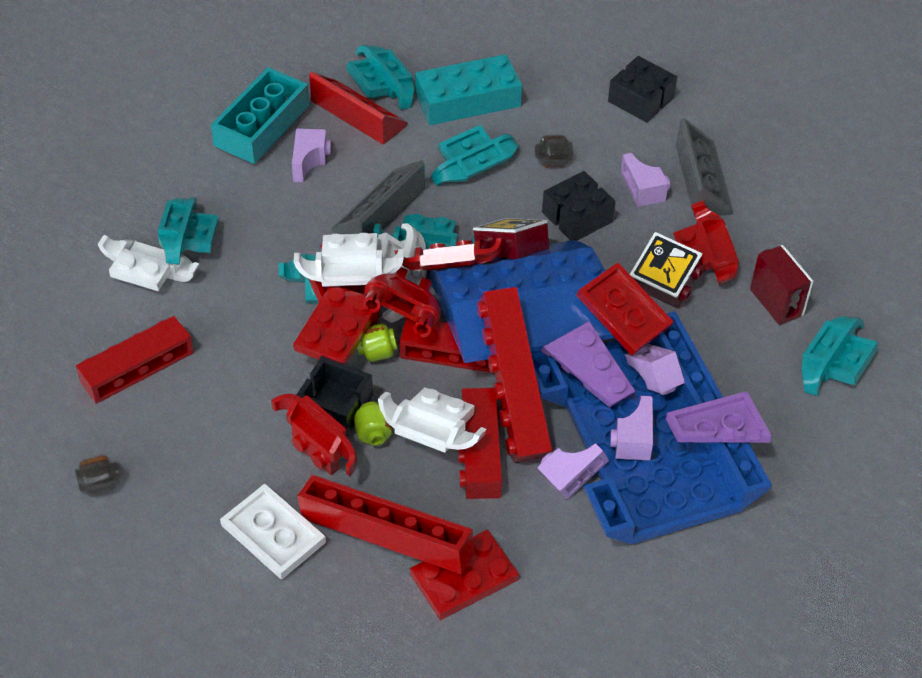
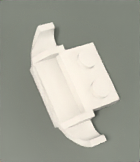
M407 223L402 224L401 229L407 232L406 240L398 241L388 233L380 234L378 236L377 250H382V258L396 256L394 250L404 249V257H414L415 248L421 247L426 249L424 238L411 225ZM407 269L408 272L405 279L419 285L421 278L426 277L427 270L411 271ZM391 309L384 312L382 318L390 323L404 317Z
M377 233L323 235L322 252H316V261L306 260L300 253H294V264L303 276L322 282V286L366 285L368 281L378 275L394 274L399 270L403 263L404 249H398V253L392 258H382V250H377Z
M104 235L98 243L103 254L114 261L109 269L110 277L156 291L160 290L167 278L181 282L190 281L199 267V263H192L183 254H181L179 265L166 263L163 249L143 244L136 240L116 241Z
M424 387L411 401L405 399L399 405L393 402L391 393L385 392L378 398L380 411L384 415L386 422L395 428V434L442 452H446L448 449H467L477 443L486 432V429L483 427L476 433L465 431L466 422L474 415L475 405L444 395L434 389Z

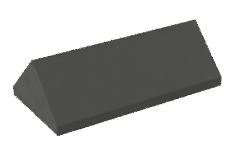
M685 118L681 119L676 148L691 205L704 201L705 205L712 212L718 215H730L733 213L714 141Z
M420 160L394 169L331 228L335 234L374 233L375 224H381V228L384 229L425 189L424 162Z

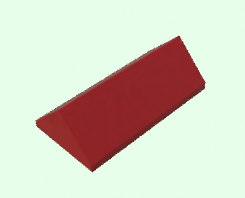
M311 71L309 75L311 101L382 145L406 127L407 121L340 81Z

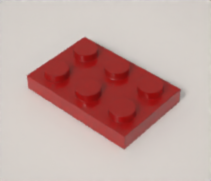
M618 262L579 289L576 294L632 356L670 328L674 322Z
M329 286L293 343L294 351L318 360L321 356L347 365L378 311L375 313L370 312L372 307L370 305L368 310L364 309L363 300L366 297L365 295L339 286Z
M488 529L473 536L475 553L462 574L424 561L410 568L411 577L440 621L519 580V573Z

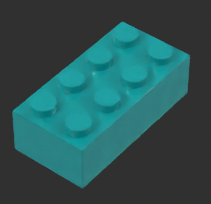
M507 54L415 72V95L429 126L521 107L522 84Z
M267 67L211 124L213 145L255 164L310 106L308 84Z

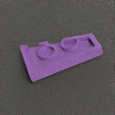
M590 322L556 339L541 350L548 357L552 356L562 365L561 368L568 374L571 372L582 381L583 386L609 408L635 392Z
M747 391L668 412L666 421L677 442L770 443L772 438L770 431Z

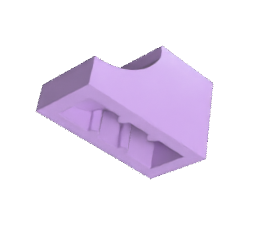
M296 129L292 158L293 182H303L306 174L312 168L318 165H325L326 155H331V140H327L326 130Z
M633 153L623 154L620 172L636 206L640 207L665 202L667 191L670 190V181L668 176H664L660 166L651 167L637 160Z
M647 344L633 356L630 353L625 354L628 365L632 366L641 375L649 390L664 395L675 391L676 386L685 383L675 351Z
M641 396L639 406L635 412L626 418H618L616 430L611 429L610 447H615V459H651L653 446L652 396Z
M595 443L590 448L577 453L562 452L558 448L556 451L548 453L537 468L567 500L609 460L603 450Z

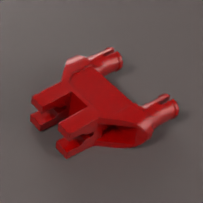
M400 267L395 274L378 275L368 281L365 286L364 309L368 310L370 305L372 306L370 312L375 313L382 305L415 321L413 331L416 335H418L420 330L422 331L420 337L430 335L431 328L437 325L440 319L439 304L429 291L431 281L422 277L419 285L405 279L408 270Z

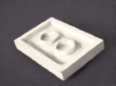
M263 484L220 519L221 526L281 580L326 543V537L266 484Z

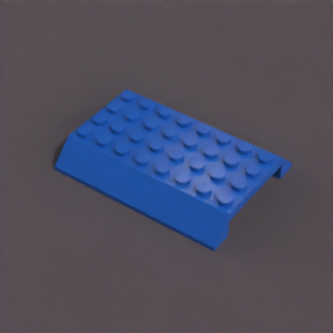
M676 311L666 313L674 321L671 327L648 343L676 352L685 383L676 386V390L669 394L661 395L658 392L647 389L641 375L632 366L628 365L625 354L629 352L618 340L604 343V345L635 392L610 408L583 386V382L571 372L568 374L561 368L562 365L552 356L548 357L541 350L531 352L541 398L566 407L585 449L590 448L596 443L609 461L597 472L601 481L584 485V490L606 537L628 544H635L739 513L772 487L769 478L749 443L677 442L666 421L667 413L723 398ZM641 396H652L653 446L651 459H615V447H610L611 429L616 430L618 418H626L635 412L639 406Z

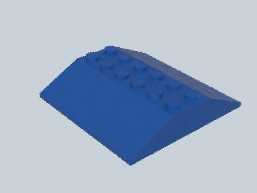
M577 240L549 244V249L519 259L495 258L493 261L485 264L427 270L464 363L487 360L488 356L491 355L489 345H485L483 341L482 330L485 328L484 320L479 318L477 312V302H479L485 291L517 287L531 352L542 350L544 346L587 322L591 323L601 340L615 338L576 296L579 289L606 271L593 247Z

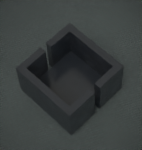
M637 56L626 66L625 70L622 69L610 80L608 102L648 123L659 112L660 108H664L674 98L678 76Z
M582 171L543 191L542 213L555 226L559 225V230L570 241H578L613 222L616 201L602 187L598 189V183L585 171Z
M321 356L310 373V379L307 378L296 395L301 398L306 395L346 428L348 437L355 425L354 415L363 404L369 402L373 396L372 374Z

